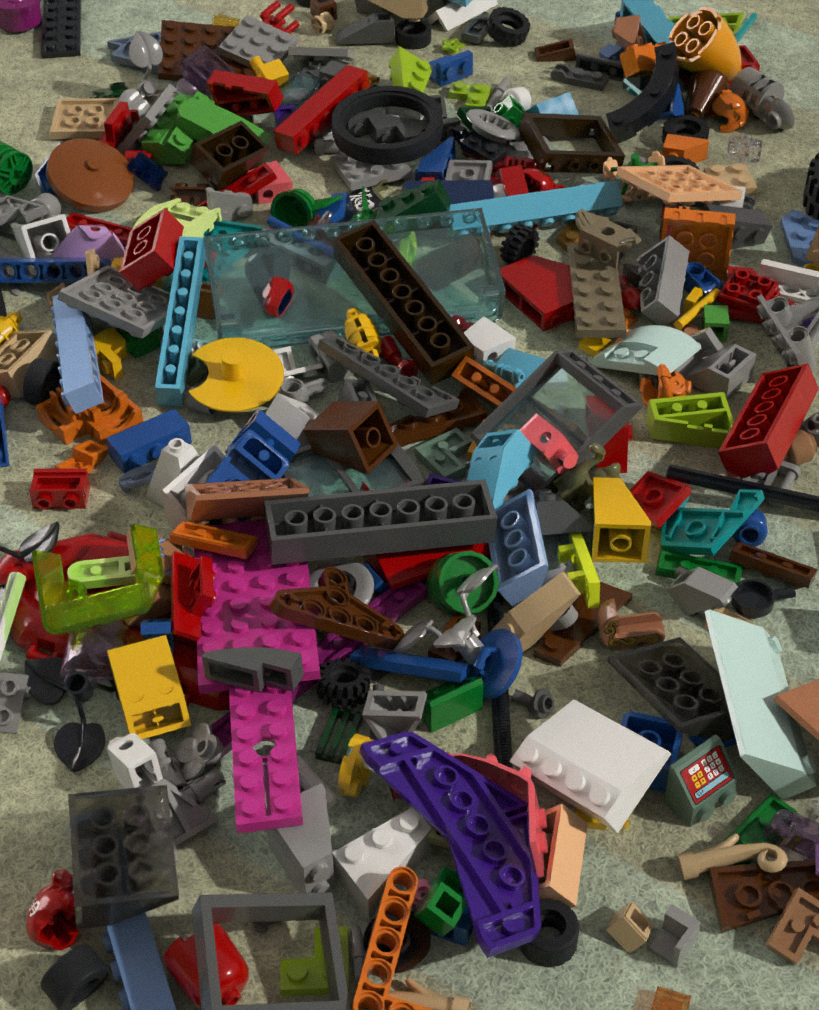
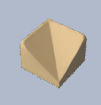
M630 901L614 914L606 931L627 953H632L647 941L654 924Z

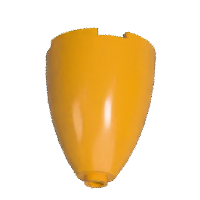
M702 6L700 10L690 15L686 13L673 27L669 39L671 40L670 43L675 42L678 64L691 73L702 70L714 72L718 70L725 75L728 81H732L741 71L742 60L737 40L726 21L715 9Z

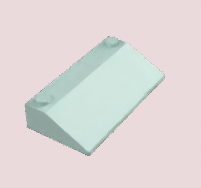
M710 609L705 611L740 757L781 799H787L816 787L813 773L817 772L816 766L812 758L807 754L800 725L774 701L777 695L789 691L779 655L782 652V647L776 636L771 637L763 627Z

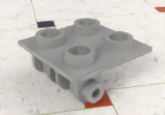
M0 672V732L17 734L24 698L29 699L31 696V687H27L29 675Z

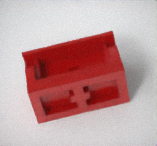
M34 469L31 489H29L33 509H86L90 491L87 469Z

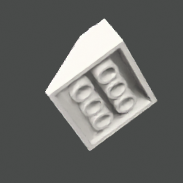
M573 699L531 732L509 762L517 770L524 766L529 767L532 771V782L618 833L671 753Z

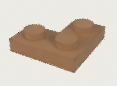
M800 888L794 890L764 947L792 965L798 964L810 939L819 943V900Z

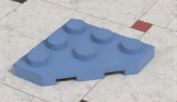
M794 209L781 218L780 227L784 231V239L787 248L790 250L792 263L803 268L804 265L812 263L805 258L818 228L819 220Z

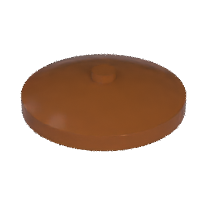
M85 138L72 139L59 144L49 156L46 175L51 188L62 200L78 209L91 212L111 211L121 206L131 195L134 186L132 167L118 150L106 143Z

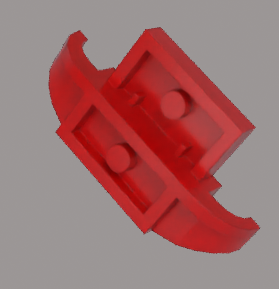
M120 101L104 122L105 132L99 141L116 149L124 137L132 130L133 122L139 120V111L129 110L128 102Z

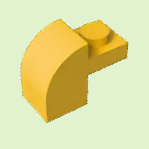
M111 327L96 334L94 341L99 370L101 369L105 375L109 374L116 381L124 377L121 360L128 357L125 338Z

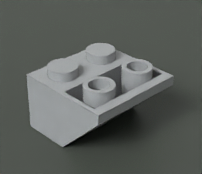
M734 344L707 356L684 378L687 381H691L693 386L707 393L724 392L728 400L752 378L756 354Z

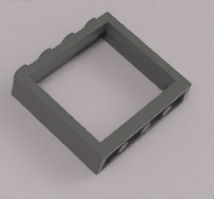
M333 893L199 895L192 909L202 1010H351ZM319 921L330 1001L222 1005L213 923Z

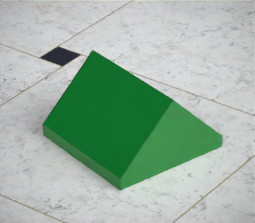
M466 677L460 683L447 681L426 691L427 698L421 720L429 731L433 733L482 710V678Z

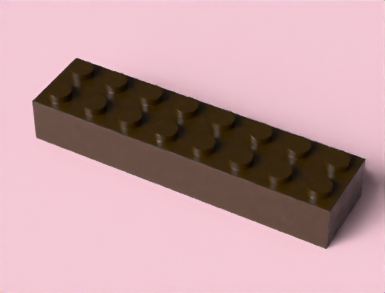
M375 220L333 238L334 258L431 385L451 377L465 356L474 360V345Z

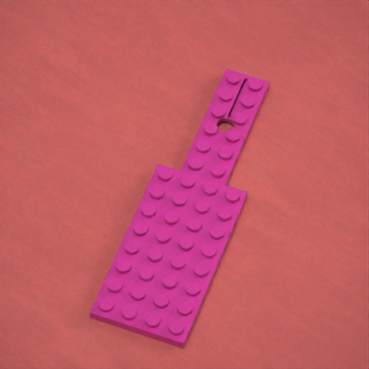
M263 518L256 521L206 525L258 537V546L247 559L194 548V558L200 559L202 555L212 558L213 571L215 572L213 591H216V598L212 607H207L201 616V637L197 641L198 687L200 694L229 690L237 834L303 825L292 692L265 685L261 693L206 679L202 655L204 652L241 647H263L298 652L302 656L304 676L300 681L321 679L315 628L277 617L269 607L272 598L278 590L311 587L308 561L272 565ZM262 741H270L276 745L271 749L270 754L266 756L257 755L253 747ZM267 762L268 767H267V765H264V770H263V763Z

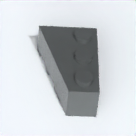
M706 203L702 211L736 214L731 249L764 244L773 227L765 214L760 210Z

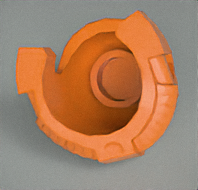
M721 90V94L712 104V111L708 116L711 119L720 115L728 118L727 123L720 125L719 131L720 133H732V131L741 129L747 123L750 112L739 95L732 93L731 90Z
M660 364L656 369L659 379L658 388L652 386L650 378H641L639 393H642V401L647 408L650 399L687 396L692 388L691 381H687L676 370L670 373L665 364Z

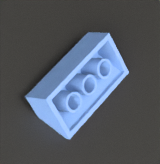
M531 489L504 502L495 510L498 518L495 542L489 543L492 564H498L500 567L499 570H496L499 583L497 591L513 608L542 587L549 568Z

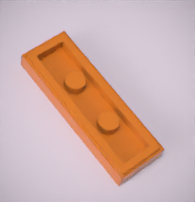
M182 521L169 534L170 543L241 559H247L258 546V537L188 521Z

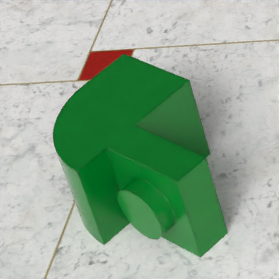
M446 866L440 870L426 895L418 902L413 913L416 919L440 937H443L455 927L467 906L459 876Z

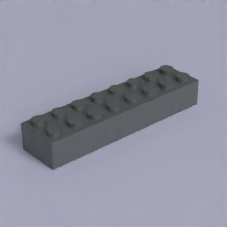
M485 480L264 501V526L272 565L495 542L498 520Z

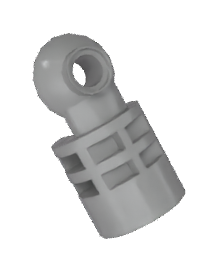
M753 67L742 69L734 77L729 90L744 100L752 115L765 120L771 129H791L794 126L795 118L793 111L783 100L784 86Z

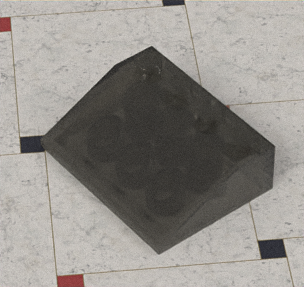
M681 637L608 657L607 662L679 733L707 739L716 734L722 742L735 738L720 673Z
M167 785L68 794L76 930L111 926L179 900Z

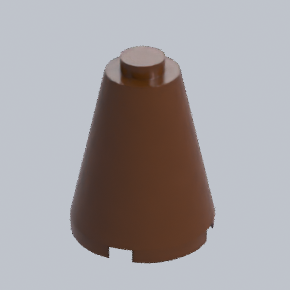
M711 70L692 72L688 82L685 115L696 116L703 120L712 111V104L721 94V90H728L729 83L723 73L718 70L716 72Z

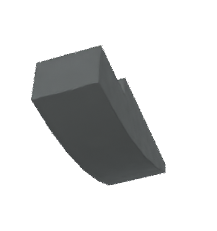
M241 647L204 652L202 655L206 679L261 693L265 685L294 692L304 676L302 656L298 652L263 647Z

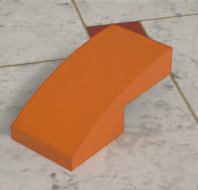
M87 440L73 447L72 457L55 465V469H87L89 474L109 454L108 447L92 440Z

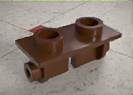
M175 183V186H169V189L174 192V195H170V200L180 198L181 202L190 204V198H194V206H197L207 200L206 188L210 187V184L198 183L197 187H188L186 183Z

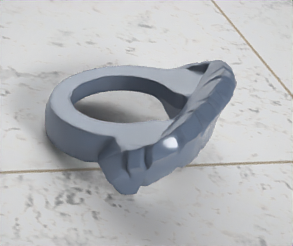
M148 464L126 472L119 478V486L122 491L130 493V489L149 484L156 466Z

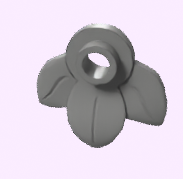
M207 723L197 724L193 730L192 737L181 740L175 749V758L179 762L184 763L182 776L186 782L199 777L207 764L217 763L223 754L224 747L222 742H220L217 736L212 734V728Z

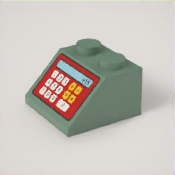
M715 734L670 765L664 803L689 827L698 821H707L716 808L721 805H729L737 796L736 789L739 776L720 737Z

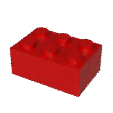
M164 208L131 229L119 273L138 291L145 287H151L163 276H169L174 271L179 237L182 236L184 226Z

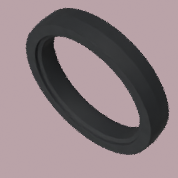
M378 86L360 90L343 99L336 106L332 115V134L336 146L345 155L364 163L392 165L410 162L431 152L438 145L442 137L443 118L438 103L429 95L408 87ZM387 106L414 110L422 114L429 122L427 129L419 136L407 141L390 144L371 143L357 139L345 128L348 121L356 114L368 109Z

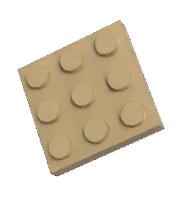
M119 98L58 99L49 131L50 138H101L105 132L104 122L117 106Z

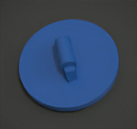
M496 629L486 634L480 640L485 647H480L474 663L470 665V674L467 677L482 678L483 700H492L502 695L512 685L520 670L523 655L521 642L514 633L506 629Z

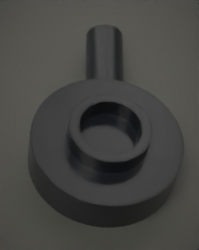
M745 579L736 584L738 588L732 593L731 603L738 613L746 617L760 618L768 615L773 610L776 600L795 598L796 592L794 587L773 589L761 580Z

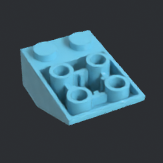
M519 429L487 433L472 453L467 481L485 480L494 508L497 510L503 504V498L518 484V478L523 471L532 465V459L538 451Z

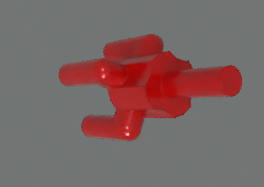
M277 0L260 13L259 16L263 20L262 22L289 34L300 26L299 22L294 20L285 29L282 28L286 23L284 18L295 9L291 3L275 16L271 14L281 7L280 2Z

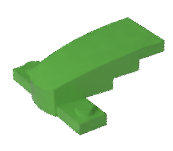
M197 90L193 98L185 100L180 105L173 122L174 130L164 147L183 158L193 139L200 141L241 120L265 144L268 143L271 135L246 119L214 105L215 101Z

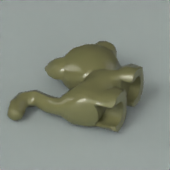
M592 443L589 446V451L594 453L593 456L585 459L580 464H576L573 468L567 469L563 475L552 482L560 490V497L566 503L573 501V508L577 512L586 509V500L592 496L593 477L620 478L621 466L619 463L611 464L608 467L591 469L602 462L606 454L603 446L597 443Z

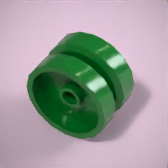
M474 551L450 553L437 559L429 569L426 581L428 595L433 604L443 612L465 614L460 595L455 593L457 588L473 573L493 566L492 562L483 554ZM493 570L486 580L467 596V603L471 613H478L487 608L496 597L499 585L496 570Z

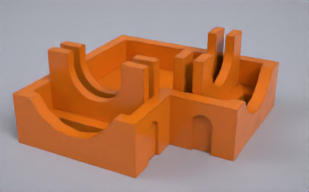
M679 206V209L665 207L661 241L666 238L668 225H672L671 237L689 250L688 263H701L706 269L711 270L709 272L720 280H726L736 214L690 210V207L687 206L686 209H682L683 206Z
M101 374L100 379L104 402L75 414L71 405L68 407L65 405L61 396V392L64 391L58 387L56 388V393L54 391L49 392V399L36 405L38 420L65 445L88 434L96 439L97 443L104 446L107 444L106 438L142 423V410L127 398V394H123L121 389L118 390ZM51 419H54L61 426L58 427L57 425H55Z

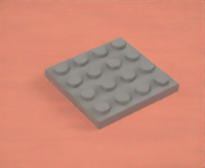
M109 265L59 291L57 300L66 303L68 307L84 311L88 316L108 322L110 326L121 328L137 338L145 337L166 322L170 293L154 285L138 291L119 273L120 270Z

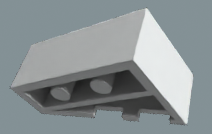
M413 807L332 852L334 875L368 920L372 918L375 910L379 907L390 872L400 866L414 870L432 850V845L427 842V837L432 828Z

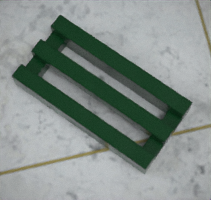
M340 707L333 708L316 748L315 759L341 765L344 755L348 756L352 747H349L348 744L359 730L363 720V712L357 711L356 714H351L350 709H345L343 712L340 711ZM339 718L341 719V721L336 730L328 753H324L330 740V737L332 735V732L335 728V725L337 723V720ZM348 721H352L340 755L335 756Z

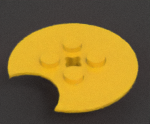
M238 337L215 340L200 347L192 354V357L204 362L208 367L209 374L203 384L188 390V392L198 403L216 411L244 412L264 405L278 393L284 379L283 364L279 356L261 342Z

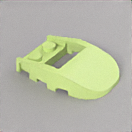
M176 198L150 208L139 218L134 227L166 208L184 226L182 236L204 238L203 233L205 231L211 232L214 229V222H221L222 217L218 207L210 210L207 207H197L187 202H181L180 198Z

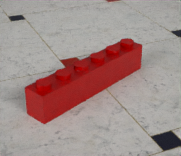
M350 65L345 66L273 130L277 149L296 155L332 123L334 109L343 99L355 92L370 88L367 70Z

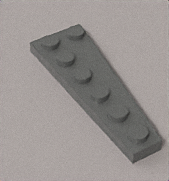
M338 336L319 339L317 348L326 353L327 357L337 360L343 364L344 368L360 375L364 381L371 382L379 387L381 392L396 398L398 403L410 407L416 411L418 416L428 418L457 409L460 401L458 398L435 386L429 389L421 385V379L415 376L408 377L400 374L401 369L394 365L380 364L381 358Z

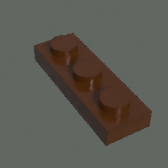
M738 542L734 546L729 556V561L742 565L744 569L752 568L762 572L766 577L780 578L797 588H809L815 580L818 571L816 568L742 542Z

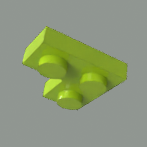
M462 81L452 82L449 90V99L466 100L465 107L486 106L492 92V86L481 83L468 84Z
M348 926L338 927L347 989L348 993H350ZM314 928V958L281 959V996L329 994L320 928Z

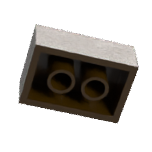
M241 120L194 143L189 162L219 190L246 175L249 170L265 163L270 148Z

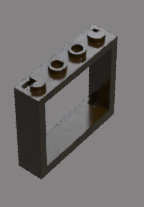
M523 113L519 127L520 135L541 171L603 174V164L607 161L608 157H612L613 160L617 161V167L623 166L625 154L601 116ZM542 136L594 138L602 152L550 150Z

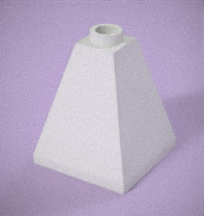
M180 438L170 440L168 445L161 450L146 494L147 499L163 506L160 491L200 457L192 445Z

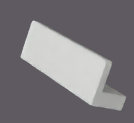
M472 0L466 7L452 2L435 11L426 19L429 24L439 21L444 31L447 32L498 5L497 0Z

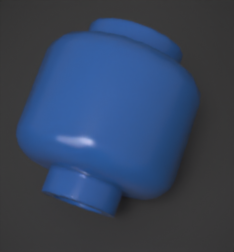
M756 509L732 535L735 542H742L753 547L761 545L768 534L767 519L762 512Z

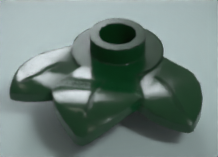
M125 82L112 83L109 85V88L93 90V93L98 95L93 98L120 97L128 87L125 86Z

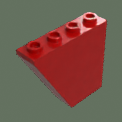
M532 255L495 270V289L543 332L575 319L569 265Z

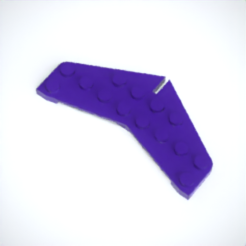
M402 732L362 744L359 753L366 764L448 840L476 938L485 956L489 958L533 941L541 928L538 875L530 847L529 811H527L529 804L416 733Z

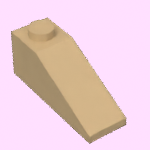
M561 572L511 609L492 631L496 629L511 631L519 638L522 652L528 651L581 594L566 573Z

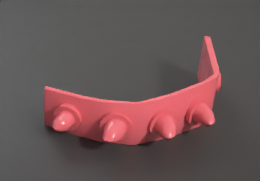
M446 752L529 804L530 847L538 878L543 877V853L548 852L546 833L543 832V828H547L545 809L539 808L534 783L531 780V769L524 766L517 771L498 763L497 757L493 754L481 758L463 753L453 755ZM389 786L393 801L394 799L401 798V796Z

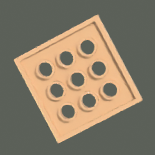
M690 165L620 166L617 168L616 175L624 179L625 183L636 185L638 190L647 191L651 197L661 198L663 203L668 205H676L677 202L693 205L696 201L706 204H712L713 201L731 203V200H741L742 196L741 190Z

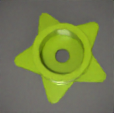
M458 38L442 40L444 45L441 46V50H445L448 54L459 53L460 48H465V44L460 43Z

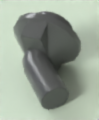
M516 689L511 699L528 707V712L538 718H546L554 708V699L547 689H539L533 696Z

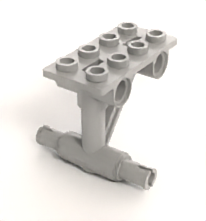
M762 294L757 296L759 306H756L761 319H764V322L761 323L762 328L767 336L772 335L771 341L776 351L781 349L782 352L780 354L785 365L790 364L793 367L808 363L812 373H814L818 366L813 348L819 340V295L796 306L794 304L789 306L788 300L784 297H775L766 301ZM815 316L808 328L799 326L803 324L804 320Z

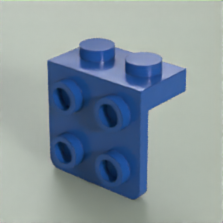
M469 50L428 62L433 66L429 79L440 87L473 75V53Z

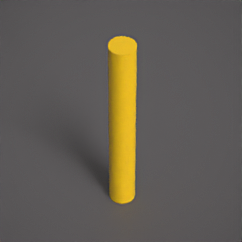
M717 288L713 289L676 320L674 326L679 330L682 329L703 311L704 305H710L717 299L720 290Z

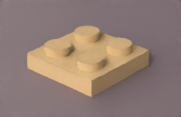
M735 163L733 165L704 167L703 172L731 186L746 187L745 194L752 195L757 192V186L746 164Z

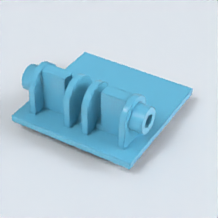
M508 348L496 363L493 360L483 361L481 365L518 388L546 359Z

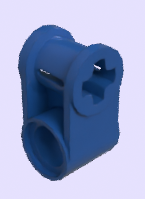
M697 262L688 263L683 287L685 291L690 294L694 287L700 288L703 291V299L713 289H722L723 284L720 279L710 273L704 265Z

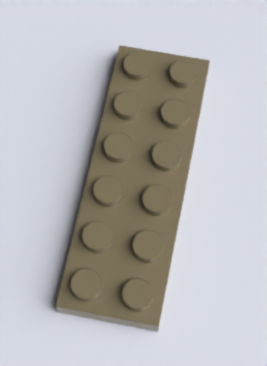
M579 242L568 243L567 253L577 338L626 337L618 268L614 269L578 251Z

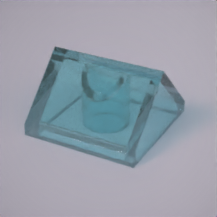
M299 72L280 85L279 88L284 98L280 106L295 105L297 110L315 94L320 83L319 77Z

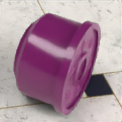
M0 0V28L8 32L21 33L37 27L42 21L41 0Z

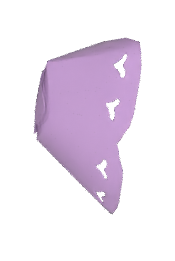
M78 225L55 249L52 258H85L87 250L95 249V254H98L99 258H107L113 262L114 258L124 256L125 249L114 232L106 227ZM90 228H96V229H100V230H99V231H92ZM74 267V271L76 272V274H83V270L81 267Z

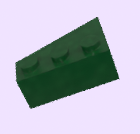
M439 179L432 182L427 181L412 190L407 189L394 197L384 198L379 202L375 222L391 242L402 235L407 238L411 235L410 231L421 224L423 227H426L447 215L450 210L451 199Z

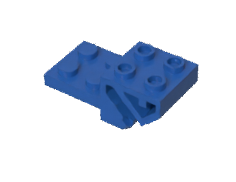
M258 410L225 450V457L205 483L281 478L290 465L289 460L296 455L301 443L263 411ZM248 517L238 518V522L246 521Z

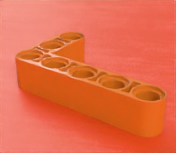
M396 867L388 876L353 996L351 1010H358L361 1007H367L371 1010H433L388 996L418 885L416 873L408 867ZM394 884H401L405 886L407 890L400 891L396 889ZM385 914H394L398 917L399 921H391ZM384 944L390 948L391 952H382L377 948V945ZM375 975L383 983L374 984L370 982L367 976Z

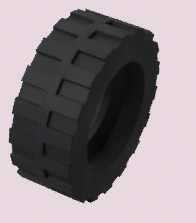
M497 7V9L492 10L489 16L486 31L494 41L502 45L516 47L525 42L531 24L529 19L520 11L513 8ZM502 24L511 26V27L514 28V29L507 28V27H505V26L502 25Z
M692 115L668 118L663 125L662 143L665 142L667 134L708 139V124L703 119ZM678 133H689L692 135H682Z

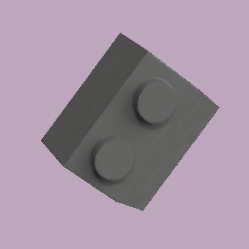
M551 490L535 491L533 496L542 535L593 531L592 524L555 493H551Z

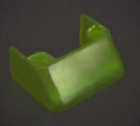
M139 524L130 525L137 567L135 571L136 584L88 596L86 586L81 581L73 579L64 580L60 554L39 550L31 551L44 629L50 634L64 635L143 615L148 612L164 578L157 529Z

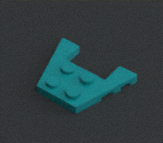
M739 489L730 509L685 508L688 497L662 525L660 546L663 551L714 556L764 501L765 497L762 490Z

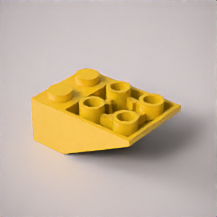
M166 635L107 650L128 734L135 733L141 739L191 726L184 694Z

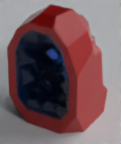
M274 276L269 280L262 293L264 298L263 309L268 316L280 318L292 302L294 295L293 285L288 280L279 276Z

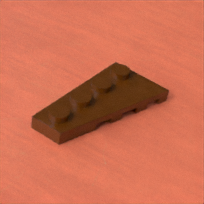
M467 389L459 391V396L456 397L460 400L457 409L428 418L408 415L389 425L396 441L401 447H404L413 442L428 440L431 437L444 434L454 428L461 429L475 426L487 418V412Z
M600 582V605L606 600L614 598L618 612L623 605L626 606L632 600V593ZM581 594L572 603L578 612L577 620L566 629L556 631L548 629L534 649V657L561 667L583 646V643L590 636H594L598 632L596 620L598 608H588L584 596Z
M816 859L788 861L786 867L777 873L766 872L760 868L759 864L710 867L708 871L721 933L782 914L794 890L797 888L804 890L819 900V877L816 875Z

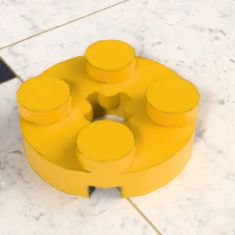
M355 734L348 744L349 747H353V750L349 756L344 755L338 777V789H342L339 792L340 795L357 798L361 788L367 787L369 784L372 770L368 769V765L359 753L362 744L374 741L368 736Z

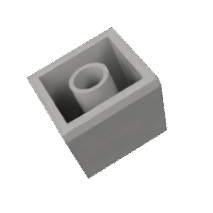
M321 782L301 792L303 825L267 830L270 850L299 893H331L335 889L325 787Z

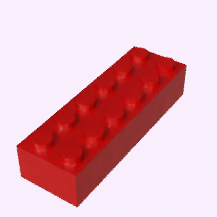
M808 363L761 374L718 451L728 477L747 478L753 474L763 472L770 474L779 469L819 390Z

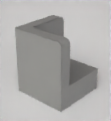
M671 905L665 913L662 929L650 944L649 950L677 968L698 939L701 922L676 906Z

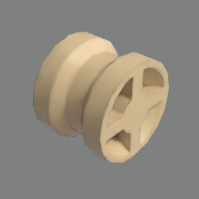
M323 12L320 16L312 17L311 27L313 31L322 35L325 31L334 29V20L331 14Z

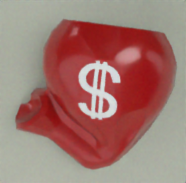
M66 869L53 873L52 883L40 890L36 895L26 919V931L29 939L33 943L53 951H61L71 946L78 933L86 924L85 906L81 899L72 893L75 888V881L73 875Z

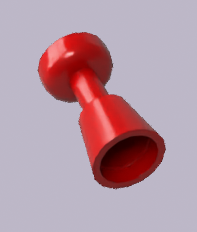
M382 337V344L380 346L382 351L378 354L379 357L387 363L394 364L400 368V374L416 377L418 367L412 360H403L401 358L402 353L394 337Z

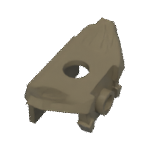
M583 209L575 214L576 225L580 231L578 251L614 269L618 268L619 251L626 253L631 246L637 245L642 241L640 236L630 228H623L609 221L607 217H602Z

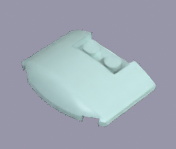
M647 325L626 332V337L618 338L588 362L594 367L657 375V367L660 364H665L670 373H672L701 349V344L678 329L662 325Z

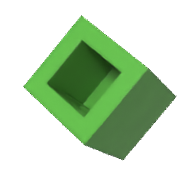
M704 305L701 321L702 330L710 327L719 341L727 342L730 325L728 306Z

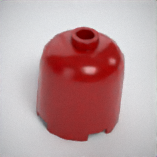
M213 923L222 1005H235L241 999L242 995L240 993L248 982L249 968L225 929L219 923ZM193 934L183 941L180 936L166 950L163 960L166 963V969L190 1001L202 1009L195 937Z

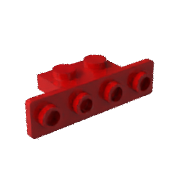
M174 551L171 555V632L175 635L194 641H199L201 637V616L207 607H212L216 598V591H213L215 572L213 571L212 558L202 555L200 559L177 551Z

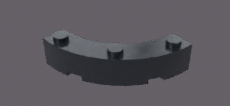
M675 42L654 47L655 68L647 86L630 103L606 114L609 130L617 143L633 138L637 135L638 131L646 126L650 127L670 104L675 94L679 77Z

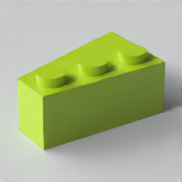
M400 46L388 63V67L391 68L389 77L392 81V86L408 87L424 93L433 66Z
M724 392L650 399L645 418L651 439L719 449L734 424Z

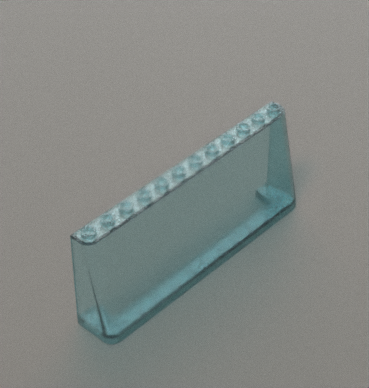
M482 208L203 236L217 340L234 337L247 338L261 342L272 349L308 345V339L311 336L322 335L330 330H334L340 338L344 337L347 340L344 334V322L347 320L346 312L351 308L358 309L361 314H367L368 318L372 319L379 330V336L393 335L334 258L333 238L372 220H375L451 318L454 315H459L465 318L466 322L475 324L482 317H486L495 323L502 317L506 290ZM274 276L288 280L294 288L292 302L280 318L268 316L263 309L264 298L262 293L269 280Z

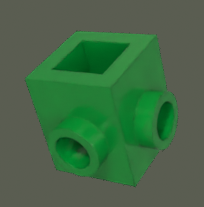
M509 95L494 107L492 113L504 117L518 128L525 110L519 102Z

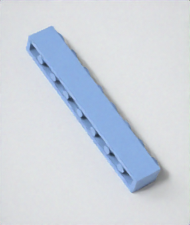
M58 295L53 296L54 306L51 307V310L55 317L52 321L56 328L54 330L57 339L55 345L59 352L56 356L61 365L58 367L62 377L59 381L64 391L61 392V396L67 407L71 405L73 411L77 414L104 402L91 317L86 312L68 307L66 303L57 300Z

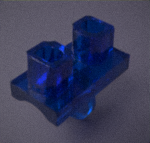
M138 152L136 158H131L127 166L130 172L134 173V175L155 191L161 190L162 182L168 175V172L163 169L162 165L155 163L143 152Z

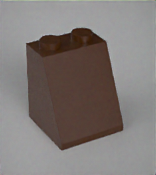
M379 401L333 402L303 429L313 452L362 474H369L398 446Z

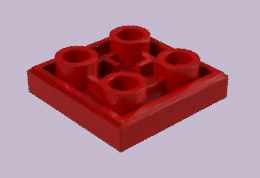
M735 268L718 293L716 302L759 316L756 306H759L757 296L762 294L766 301L772 299L778 290L779 282L765 276L761 277L749 273L747 270Z

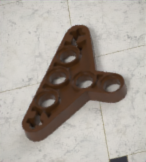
M331 566L326 567L318 579V587L278 590L269 604L273 614L282 619L388 650H394L404 637V632L399 625L351 595L346 575L340 569Z

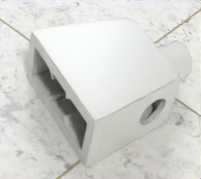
M482 317L464 332L475 347L474 361L480 365L483 361L493 360L496 363L508 348L516 349V337L486 317Z
M130 733L123 738H113L109 742L107 751L114 774L134 802L138 804L134 795L163 779L156 752L135 733ZM136 772L142 773L143 779H141Z

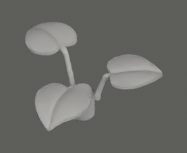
M137 31L129 46V57L135 66L140 68L148 66V69L143 77V82L139 83L136 89L125 90L120 95L118 103L120 101L128 102L129 110L139 111L140 120L150 108L149 103L143 98L162 93L165 89H156L155 83L148 80L152 69L151 65H158L162 61L163 53L161 46L151 35ZM184 77L177 82L174 97L178 94L195 95L197 90L204 95L205 93L201 84L196 79Z
M496 564L473 573L457 588L455 593L460 595L466 617L457 622L454 627L441 633L431 626L433 624L432 619L423 620L404 634L403 639L396 645L393 651L398 653L406 650L417 643L425 634L433 633L438 637L433 643L436 648L452 647L455 652H460L467 663L473 664L480 647L485 646L478 638L480 633L475 626L477 618L475 615H471L467 596L478 588L493 570H499V565Z

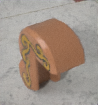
M614 598L606 600L597 610L596 620L599 636L602 643L612 649H627L642 642L644 648H653L665 640L666 635L662 618L656 612L618 616Z

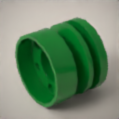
M0 141V192L14 195L25 189L29 184L33 172L32 160L27 154Z

